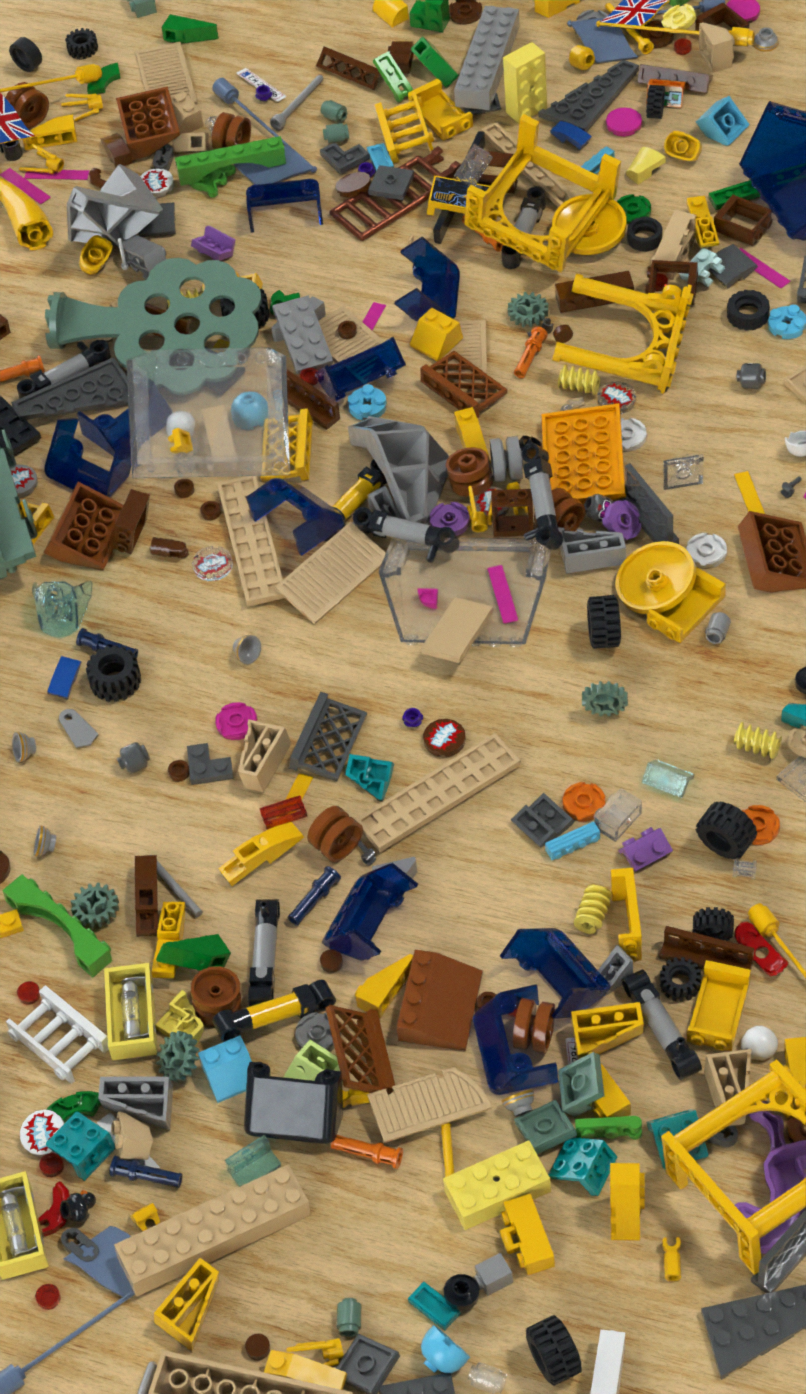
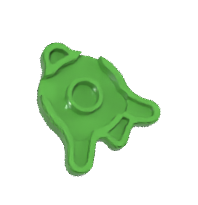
M227 165L216 169L203 177L199 182L189 185L196 190L207 192L210 197H216L218 195L217 186L227 184V177L236 172L235 166Z

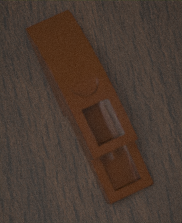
M157 855L135 856L136 937L157 936Z

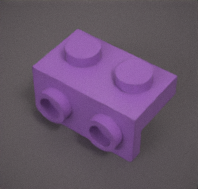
M211 226L205 227L204 236L192 239L191 247L197 249L200 253L210 256L213 260L222 261L233 256L235 239Z
M650 827L640 833L642 835L641 838L635 840L632 837L622 843L624 847L618 851L620 854L624 853L634 872L673 851L661 828L653 830Z

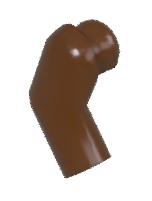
M93 168L89 173L90 182L92 185L102 189L106 181L100 178L101 170Z

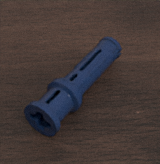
M82 628L77 635L76 644L78 646L85 645L91 647L93 651L104 650V647L107 646L109 648H112L113 645L118 648L123 646L126 647V650H131L136 658L138 656V649L105 639L100 633L93 634L88 632L87 629Z
M326 866L320 878L313 881L311 890L287 916L291 923L298 926L320 898L327 896L330 893L329 889L335 882L341 880V876L335 869Z
M115 1155L110 1166L111 1177L118 1175L129 1178V1181L141 1179L180 1188L182 1183V1173L141 1165L138 1160H123ZM150 1173H152V1174H157V1175H161V1176H166L167 1178H161V1177H157V1176H152V1175H150Z

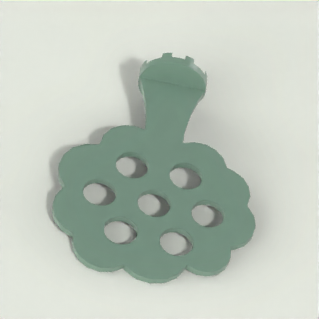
M171 258L158 263L150 271L147 280L135 281L127 285L118 297V307L92 305L69 298L64 292H53L54 295H49L47 299L50 309L45 310V319L50 333H45L50 349H64L67 343L80 340L118 337L114 345L117 361L123 367L132 371L137 383L146 388H164L171 394L184 396L199 391L206 382H223L235 374L238 368L236 355L247 351L253 346L259 335L258 322L254 314L258 311L262 300L260 289L256 283L247 278L237 277L235 270L225 262L207 260L196 265L188 259ZM189 280H199L205 285L204 292L196 298L183 296L180 293V289ZM154 297H165L170 302L168 310L160 315H152L145 310L146 303ZM226 298L233 301L235 304L234 311L225 317H218L210 312L211 304L218 299ZM184 316H194L199 319L200 326L195 332L185 335L176 331V322ZM149 333H158L164 337L165 342L160 349L149 352L140 347V340ZM214 335H223L230 340L228 349L219 354L208 352L205 349V343ZM179 352H188L194 356L195 361L189 369L178 371L169 365L171 357Z

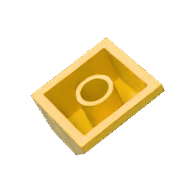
M431 307L418 320L410 347L435 361H439L463 339L460 322Z

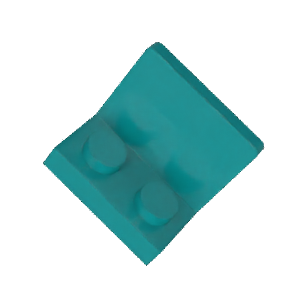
M688 1109L646 1122L648 1130L653 1132L664 1169L666 1168L661 1136L668 1131L674 1136L697 1121L696 1110ZM705 1142L688 1152L694 1160L702 1159L709 1155Z
M75 1112L46 1142V1146L72 1164L78 1177L84 1181L116 1149L110 1133L79 1112Z
M571 1138L563 1144L548 1175L551 1179L579 1181L590 1195L599 1196L610 1174V1163H615L617 1155L604 1140Z

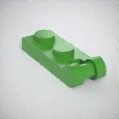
M389 51L375 58L373 63L393 92L395 100L397 102L403 101L406 96L408 97V92L413 90L410 83Z
M638 1116L575 1119L576 1138L594 1139L606 1137L614 1139L618 1136H629L631 1139L636 1140L642 1136V1120Z

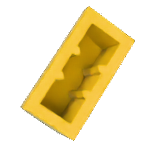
M375 0L373 3L372 11L392 28L409 19L408 5L402 0Z

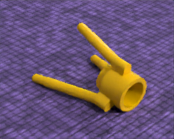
M96 93L66 94V97L87 98V100L61 103V106L88 104V109H92L74 118V121L99 113V109H103L101 95Z
M32 144V147L38 150L37 155L47 159L46 166L48 169L19 168L20 171L43 172L53 175L55 171L61 172L64 167V159Z
M468 486L471 506L468 505L467 510L471 529L474 532H484L488 529V525H492V505L490 504L488 516L484 512H477L472 486Z
M340 1338L319 1342L297 1343L296 1346L286 1348L287 1352L321 1349L323 1359H329L328 1362L324 1363L327 1366L338 1365V1359L344 1357Z

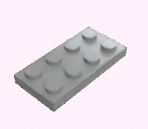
M309 295L273 305L272 309L296 374L333 364L331 353Z

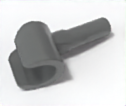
M545 318L540 327L544 328L549 334L552 332L554 324H550V318ZM531 331L527 332L528 337L532 335Z
M798 476L790 483L784 482L781 494L786 498L791 497L795 492L793 487L802 478Z
M360 840L358 846L364 853L361 859L366 865L370 866L376 861L374 850L368 849Z

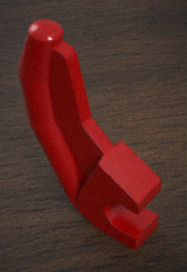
M61 1181L57 1182L55 1187H53L52 1206L38 1218L40 1225L49 1224L48 1227L42 1229L44 1237L56 1233L67 1221V1219L61 1216L60 1204L63 1200H67L70 1194Z

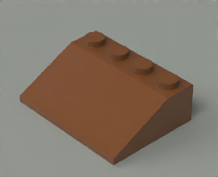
M168 86L116 98L132 160L148 157L180 136Z
M78 482L43 553L64 563L104 570L113 551L115 523L123 508V504Z
M749 511L738 525V530L753 589L779 592L806 588V536L802 522Z
M415 949L396 1027L398 1041L466 1051L483 970L437 952Z

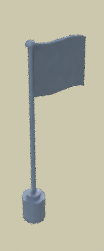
M702 0V2H699V6L692 7L694 10L699 9L700 12L704 13L721 3L725 4V0ZM667 9V10H659V11L657 12V14H664V13H666L669 9ZM604 18L572 22L569 20L567 22V25L569 27L572 26L579 35L584 46L593 50L595 63L638 58L630 48L619 27L596 26V22L599 20L601 22Z
M219 78L214 82L213 92L225 103L232 104L236 102L274 137H278L272 129L238 100L239 91L225 78ZM283 139L286 164L269 168L254 163L233 164L258 188L277 184L299 174L310 171L315 173L317 171L316 166H312Z
M109 1226L91 1240L99 1248V1254L93 1261H83L73 1252L63 1258L65 1261L84 1270L100 1285L122 1298L22 1369L18 1365L14 1367L10 1364L0 1371V1394H12L25 1385L23 1379L26 1378L24 1373L135 1295L118 1261L114 1244L131 1237L128 1233ZM82 1245L80 1247L84 1251L83 1257L88 1255L92 1257L94 1255L93 1246L87 1248Z

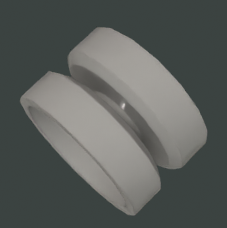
M518 436L507 437L506 450L503 449V443L500 438L489 439L494 482L506 480L507 468L512 480L523 479V459Z

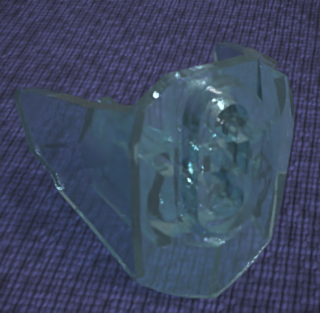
M65 581L43 582L39 586L37 582H34L32 594L35 598L41 630L58 639L74 633L79 628L87 610L88 602L92 597V581L84 582L78 586H72ZM51 591H56L58 594L55 595Z

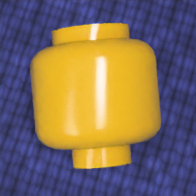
M576 45L569 53V62L574 68L587 70L594 64L595 55L591 48Z

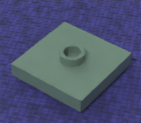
M556 1100L514 1119L520 1133L526 1141L529 1140L537 1154L577 1136L576 1129Z

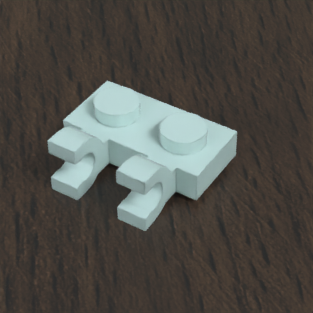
M702 248L690 261L698 262L697 282L699 281L707 287L713 283V280L709 278L710 272L708 270L711 268L721 274L725 269V266L720 264L722 259L716 253ZM679 273L681 279L688 282L689 274Z

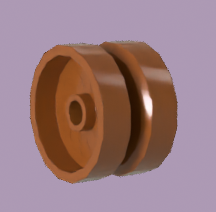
M21 82V83L16 84L15 86H17V85H23V84H28V83H26V82ZM33 86L11 90L5 97L27 128L39 125L49 110L48 97Z
M222 112L217 117L213 126V149L249 143L252 128L249 118L235 117L234 114Z
M475 447L460 449L451 454L446 460L445 466L452 491L457 495L469 497L468 486H472L473 494L476 496L487 491L493 484L494 478L490 468L489 457L484 450Z
M553 489L552 495L558 527L564 528L565 531H576L584 519L585 506L576 498H573L565 489Z
M331 806L320 813L309 828L307 839L313 847L321 851L331 862H338L346 858L356 848L363 834V826L353 817H349V814L341 807Z
M217 966L203 969L194 976L191 982V998L197 1017L203 1023L214 1025L212 1019L217 1013L227 1009L233 1012L241 1010L240 981L234 972Z
M526 998L520 1000L513 1031L514 1048L526 1050L532 1040L534 1052L547 1053L554 1030V1003L542 1002L537 1009L534 1000Z

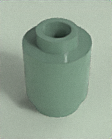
M332 100L324 101L321 105L320 111L324 117L337 123H341L347 118L348 113L345 106Z
M343 123L326 125V129H323L324 140H328V143H334L349 139L348 125H343Z
M344 1298L342 1302L337 1304V1329L341 1336H357L361 1329L362 1305L354 1298Z

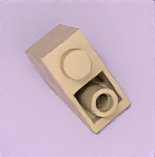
M180 133V136L173 140V152L209 151V133Z
M118 1111L116 1121L113 1120L111 1125V1133L115 1135V1148H118L120 1158L148 1160L153 1142L149 1127L128 1114Z

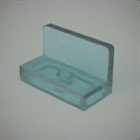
M653 760L647 764L642 783L682 798L684 797L689 780H692L695 774L664 762Z
M265 1135L225 1159L227 1171L239 1187L281 1167V1163L272 1152L270 1142Z

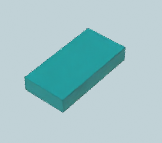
M424 1281L408 1298V1302L444 1331L461 1314V1310L451 1308L446 1303L444 1297Z

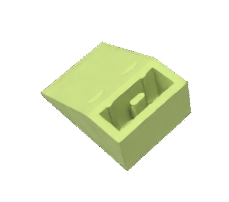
M309 1040L293 1059L284 1078L315 1081L317 1074L323 1070L340 1071L337 1056Z

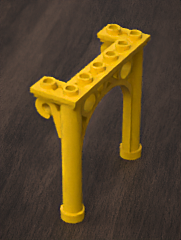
M576 273L571 292L626 305L638 310L649 321L653 332V340L644 352L630 358L612 357L557 342L552 361H564L658 386V390H661L660 393L664 394L666 386L670 387L673 376L670 374L674 375L677 363L674 359H677L680 349L676 346L680 345L683 334L680 331L684 332L686 320H683V317L687 318L690 308L687 304L691 305L694 295L690 293L692 285L684 286L683 291L676 285H666L663 288L662 294H646L583 277L584 275ZM661 317L669 320V324L662 325L657 319ZM672 331L670 339L664 336L663 333ZM663 348L667 349L666 356H664V354L658 350Z

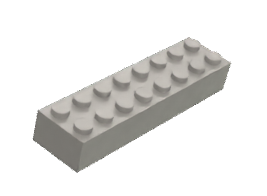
M495 6L484 7L454 88L455 107L491 109L504 72L503 57L510 54L519 29V9Z

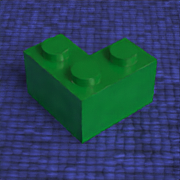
M416 0L409 13L410 26L443 33L450 20L449 0Z

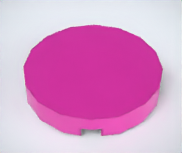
M729 0L726 4L747 22L755 21L760 15V5L756 0Z
M617 108L607 115V129L616 136H631L635 134V131L641 129V114L632 108Z
M235 702L221 708L222 711L216 715L215 724L219 734L224 738L241 740L247 735L248 719L258 721L255 710L251 706H246L242 702Z

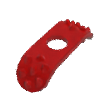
M742 922L736 927L734 931L738 944L754 948V961L767 975L777 976L779 972H783L787 968L789 962L760 935L753 924ZM761 947L767 948L769 951L768 956L765 958L757 957V949Z

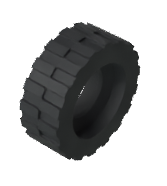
M755 290L738 291L736 294L734 293L727 303V319H729V323L740 330L744 329L746 331L761 328L767 323L769 318V300L761 292ZM753 306L758 311L754 314H743L739 312V308Z

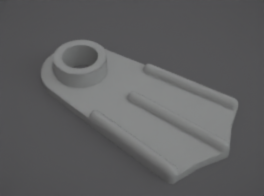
M66 709L60 713L59 721L75 747L91 746L92 742L99 736L98 733L75 710Z

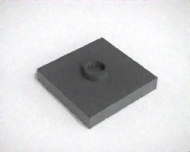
M379 165L368 189L369 195L404 200L414 177V170Z
M358 1333L336 1369L347 1373L345 1384L366 1394H377L398 1361L400 1354L398 1351Z

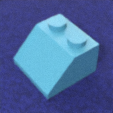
M730 96L716 101L696 121L706 137L725 146L730 145L750 125Z
M241 1035L198 1052L201 1067L217 1103L246 1092L247 1068L252 1061Z

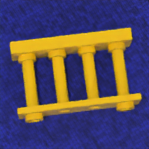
M415 90L411 91L414 100L390 109H383L381 102L374 104L393 164L400 162L398 154L403 150L424 143H428L430 151L433 150L432 142H435L432 131L428 132L421 110V107H424L421 96L417 97ZM415 107L417 108L418 112L393 121L387 120L392 115ZM418 119L421 121L419 125L395 133L394 131L391 132L394 130L393 128ZM424 131L425 135L401 144H394V142H397V139Z

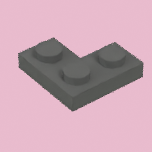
M335 142L320 149V155L339 174L370 159L369 152L360 144L345 152Z
M208 743L187 746L191 785L234 779L231 757L210 760Z

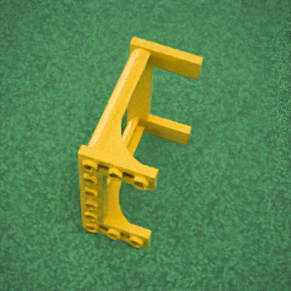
M523 114L519 121L517 151L486 191L470 185L467 189L464 225L484 234L488 238L500 242L504 246L516 250L520 254L532 258L536 262L548 266L552 270L562 273L566 266V259L607 201L615 199L621 161L604 154L601 158L598 176L537 146L540 122ZM529 162L593 192L571 224L564 230L553 225L549 230V235H532L517 229L506 218L503 211V199ZM499 216L501 220L496 222L490 219V217ZM548 241V246L543 245V242Z
M777 1059L769 1064L770 1072L676 1135L673 1136L668 1131L661 1136L666 1174L680 1190L688 1185V1177L737 1233L739 1258L754 1275L759 1272V1261L761 1260L760 1238L806 1207V1177L796 1186L746 1219L688 1152L739 1118L753 1112L778 1111L786 1118L790 1116L795 1117L806 1126V1086L801 1081L798 1082L793 1077L791 1070L786 1065L783 1066ZM767 1098H769L770 1103L764 1104L763 1101H767Z

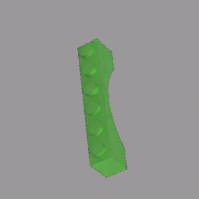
M281 136L175 157L180 185L182 186L199 182L212 171L227 165L254 163L269 168L286 164Z
M21 874L2 890L6 902L13 909H17L20 915L42 917L61 927L74 943V954L78 965L92 978L112 962L110 946L105 941L100 942L90 928L85 929L76 916L73 915L71 917L61 903L56 904L47 891L42 892L32 878L27 879Z

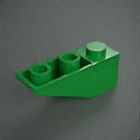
M172 14L168 16L161 27L164 41L173 43L181 42L182 44L219 38L217 24Z
M423 36L411 48L417 58L446 88L459 76L436 47Z
M219 934L205 935L163 943L156 960L157 962L201 971L208 967H225L231 952Z

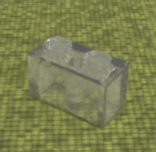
M474 144L454 176L467 186H475L493 157L490 153Z
M622 788L615 794L613 793L608 798L605 806L599 808L594 814V822L600 833L616 842L641 815L642 800Z

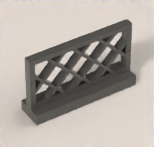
M631 463L625 465L626 498L619 500L629 501L638 509L640 514L638 517L639 523H641L642 529L653 542L668 541L679 544V538L673 532V514Z
M320 692L291 754L289 769L297 771L300 768L338 781L366 719L367 712L328 698V694ZM329 707L338 709L340 714L331 717L328 712ZM356 715L360 719L357 722L350 723L347 716ZM343 718L346 726L337 728L333 721ZM330 723L333 730L323 733L320 728L321 725ZM350 730L352 737L343 740L340 733ZM336 734L339 742L329 745L326 737ZM322 739L325 747L315 749L313 742ZM342 746L345 753L336 757L332 749ZM328 751L332 758L322 761L318 754ZM315 756L318 762L314 765L304 763L306 758ZM335 763L337 767L336 773L327 771L325 766Z
M806 1209L759 1261V1272L751 1277V1282L765 1293L775 1292L806 1256Z

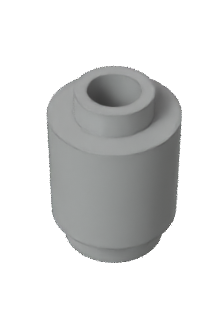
M718 612L711 615L705 631L706 639L709 642L719 644L725 639L731 623L730 618L725 613Z

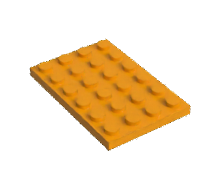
M619 403L541 414L543 449L549 454L548 463L551 464L553 475L550 478L551 490L563 488L581 503H585L587 498L594 494H601L611 500L626 498Z

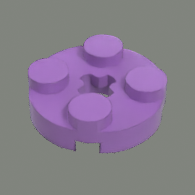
M626 500L615 501L607 507L602 523L609 532L622 533L624 541L636 537L641 530V523H639L638 519L640 516L639 511L631 502Z
M450 502L451 504L444 505V503L435 506L430 513L431 526L440 528L450 527L457 537L468 529L470 517L464 505L458 502ZM446 518H453V521H446Z

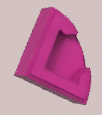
M418 588L420 602L426 607L437 609L438 589Z

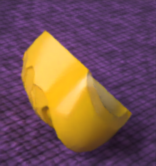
M672 131L665 139L664 151L674 158L696 161L701 154V142L689 134L681 131Z
M98 235L91 237L81 251L79 259L80 269L89 275L99 272L109 258L113 247L112 243Z

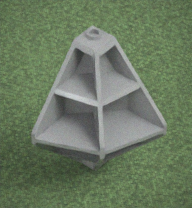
M118 164L100 191L78 186L73 188L67 202L68 240L71 242L87 243L91 237L98 235L109 240L113 246H118V238H121L122 242L137 235L162 213L163 208L139 174Z
M369 416L366 420L348 426L351 445L368 449L384 474L401 519L430 525V513L437 506L448 476L445 466L446 460L449 458L448 453L421 425Z

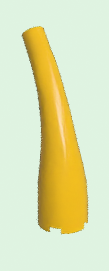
M0 177V201L5 206L19 244L28 247L29 250L44 248L47 246L46 242L50 237H53V229L48 217L30 196L11 182Z

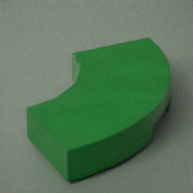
M118 62L101 68L102 77L96 82L88 83V94L105 93L109 83L121 78Z
M93 1091L76 1092V1094L63 1099L62 1097L59 1098L46 1110L55 1112L62 1118L64 1123L75 1112H79L84 1116L94 1117L101 1105L98 1099L99 1093Z

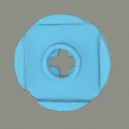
M797 305L772 309L768 318L769 331L775 336L776 334L781 335L782 339L797 338L806 329V315Z
M371 384L364 385L348 396L349 412L356 419L363 420V418H368L369 416L379 418L386 411L387 402L385 394L380 389L374 388Z

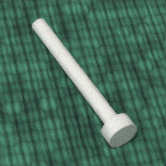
M118 238L122 258L121 267L123 270H127L129 265L125 259L122 240Z

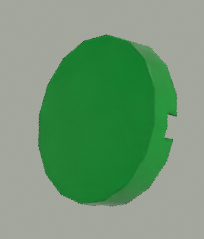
M629 194L617 200L626 214L627 224H630L636 218L650 217L651 203L644 196L639 195L637 197L634 194Z

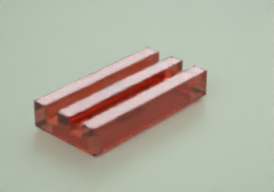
M300 795L259 808L266 829L307 817V811ZM299 809L301 810V811H298V812H295V813L288 814V813H290V812H293V811H296V810H299ZM280 816L279 818L268 821V819Z

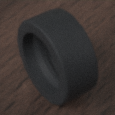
M20 37L10 45V56L22 70L31 72L42 63V54L36 44L30 39Z
M640 217L631 221L627 228L628 244L633 249L643 252L658 248L662 240L663 228L661 223L651 217ZM639 231H650L655 235L648 238H640L635 234Z

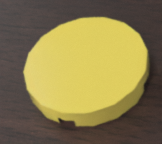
M684 4L681 7L676 5L663 15L662 25L664 28L686 30L694 24L696 12L691 5Z

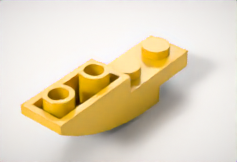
M705 195L687 198L686 203L689 213L696 215L695 239L700 248L718 246L717 232L713 218L710 216Z
M292 822L273 827L252 837L234 849L233 853L235 856L218 869L229 884L233 886L266 860L271 864L301 841L304 836Z
M163 902L157 930L158 941L151 971L152 978H175L176 968H179V966L157 962L156 957L163 943L183 940L185 902Z

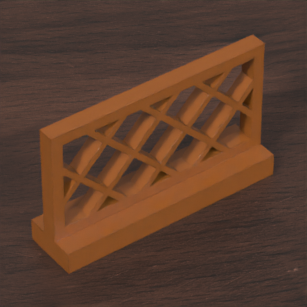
M452 351L430 367L425 364L420 368L421 382L458 410L473 407L477 418H479L480 411L507 394V388L456 351ZM456 359L459 364H448V362ZM445 369V373H438L436 370ZM448 369H459V373H448ZM461 369H462V370H471V371L473 372V374H471V373H461ZM447 379H459V383H451ZM461 379H472V383H461ZM475 379H483L486 383H475ZM461 389H472V393H465ZM474 389H486V393H474ZM488 389H497L498 392L488 393ZM474 398H482L485 401L479 404Z
M333 1005L327 1006L326 1013L339 1069L342 1071L343 1086L368 1093L386 1089L387 1094H391L395 1081L377 1010L369 1009L366 1013ZM335 1014L344 1021L343 1024L336 1018ZM352 1018L358 1019L357 1024L352 1020ZM346 1024L355 1032L354 1036L345 1028ZM340 1032L349 1041L348 1043L340 1037ZM357 1036L361 1039L362 1044L356 1039ZM351 1044L360 1052L359 1055L349 1047ZM344 1052L353 1060L352 1063L345 1057ZM362 1056L366 1059V1063L361 1059ZM355 1064L365 1072L364 1075L354 1067ZM349 1072L358 1080V1082L350 1080ZM366 1076H368V1077L370 1078L371 1084H370V1082L366 1079Z

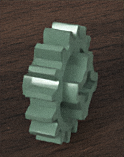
M524 292L523 296L517 294V299L511 298V302L508 303V316H510V321H515V325L521 323L522 327H525L526 324L532 327L534 323L540 325L539 321H543L545 317H548L549 304L546 303V298L541 299V294L534 296V292L530 295Z
M599 681V685L591 683V688L585 687V691H582V706H585L586 711L591 710L593 715L596 713L601 717L603 714H607L609 717L611 713L618 715L619 710L624 711L625 707L628 706V692L625 691L624 687L618 688V683L613 685L610 681L606 684Z
M97 883L95 887L88 884V889L85 890L81 887L80 894L74 893L75 900H71V911L81 921L83 927L89 923L92 929L95 924H98L101 928L102 922L105 921L109 924L110 917L116 918L115 911H119V900L114 889L109 890L107 884L103 888L100 886V883Z
M177 1031V1033L171 1032L170 1037H164L165 1044L159 1045L162 1050L157 1053L160 1060L156 1062L157 1065L161 1066L159 1073L164 1074L163 1077H169L171 1081L179 1082V1080L185 1081L186 1076H192L191 1069L197 1068L194 1063L199 1060L196 1053L200 1050V1048L195 1047L197 1040L192 1039V1034Z

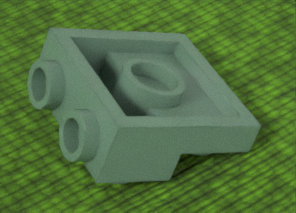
M592 1052L558 1070L563 1112L576 1117L592 1109V1102L604 1097L599 1054Z

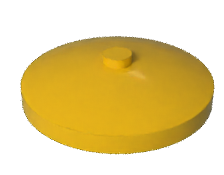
M592 194L579 195L561 204L554 213L552 226L554 225L562 230L567 228ZM612 199L607 201L572 250V253L580 255L600 254L612 249L622 240L626 232L627 221L626 214L618 202Z
M660 541L644 545L631 553L621 564L615 580L617 594L622 603L636 613L647 614L649 609L657 613L667 611L678 605L690 593L696 580V565L690 553L677 543Z

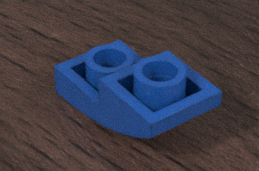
M560 121L550 130V133L562 143L568 140L579 150L592 137L581 128L564 121Z
M61 656L47 691L48 694L68 699L82 662Z

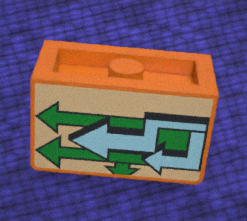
M650 79L647 86V98L650 85L665 86L664 106L681 108L686 82Z

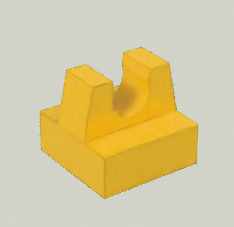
M180 428L172 430V435L168 437V441L174 443V446L170 448V452L176 454L193 451L190 433Z
M153 1203L145 1205L130 1215L132 1221L141 1231L148 1229L145 1225L148 1219H152L155 1225L161 1223Z

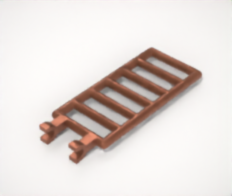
M437 146L426 157L422 158L418 155L398 168L412 170L413 166L419 164L433 176L452 179L453 177L457 178L459 174L458 168L461 167V164L455 161L448 169L442 173L432 166V164L440 163L444 160L440 155L443 153V150ZM414 172L413 180L427 192L419 196L408 188L406 195L413 201L407 205H404L398 199L386 198L399 209L392 214L369 196L368 190L365 193L363 191L359 192V195L356 197L348 198L332 208L329 213L355 237L363 241L427 201L430 197L432 186ZM362 199L384 219L375 223L354 203ZM348 208L370 228L361 232L343 217L340 212Z

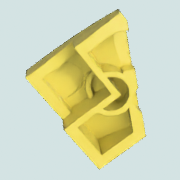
M642 147L628 168L626 176L636 184H640L652 177V170L666 163V157L654 149Z
M181 990L169 1003L170 1010L156 1023V1030L167 1037H170L171 1032H186L187 1034H192V1039L197 1040L198 1043L203 1034L204 1025L201 1019L197 1017L196 1011L187 999L185 991Z

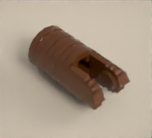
M153 537L151 541V555L186 558L189 555L186 543L157 537Z

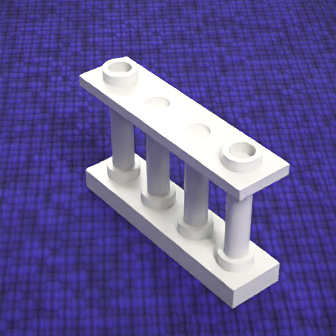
M45 985L39 991L42 999L40 1001L41 1004L18 1025L11 1019H8L6 1021L9 1029L7 1032L14 1041H21L52 1067L54 1073L61 1080L66 1079L72 1084L75 1080L71 1069L93 1049L96 1050L98 1048L103 1053H106L109 1050L108 1036ZM52 1010L56 1013V1017L34 1038L25 1032L46 1011ZM62 1023H68L72 1030L49 1051L40 1044ZM83 1035L87 1039V1043L64 1064L56 1058L77 1036L81 1037Z

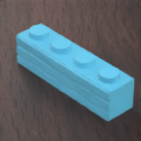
M606 146L581 167L597 174L600 171L603 155L607 154L615 158V151Z
M593 821L546 842L545 851L551 860L559 859L565 854L572 853L579 848H584L592 842H597L600 839V830Z

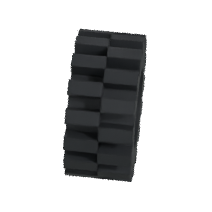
M81 28L80 31L75 29V32L71 31L70 34H67L65 39L67 51L73 58L77 56V59H80V57L86 59L85 56L91 57V54L94 55L96 54L95 51H98V43L94 31Z
M649 86L646 105L647 118L662 119L665 103V86Z
M706 907V910L702 908L693 915V933L729 941L734 934V916L729 911L725 912L723 908L721 910H718V907H714V909Z
M677 957L673 958V963L668 960L666 965L662 966V971L660 970L661 991L665 992L667 998L672 995L673 1001L680 998V1002H684V997L687 1000H691V995L695 997L701 987V970L698 969V965L696 963L693 964L691 959L685 962V957H681V961H678ZM683 974L689 977V982L686 984H676L672 981V977Z

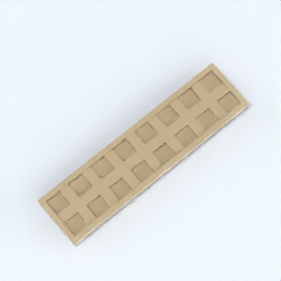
M256 475L218 482L217 487L247 607L284 599L275 589V586L283 578Z
M494 733L355 820L363 826V834L381 853L521 765V760Z

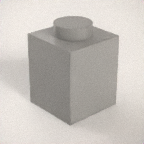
M501 1253L475 1265L476 1275L473 1278L477 1281L479 1290L484 1289L487 1296L513 1283L512 1271Z

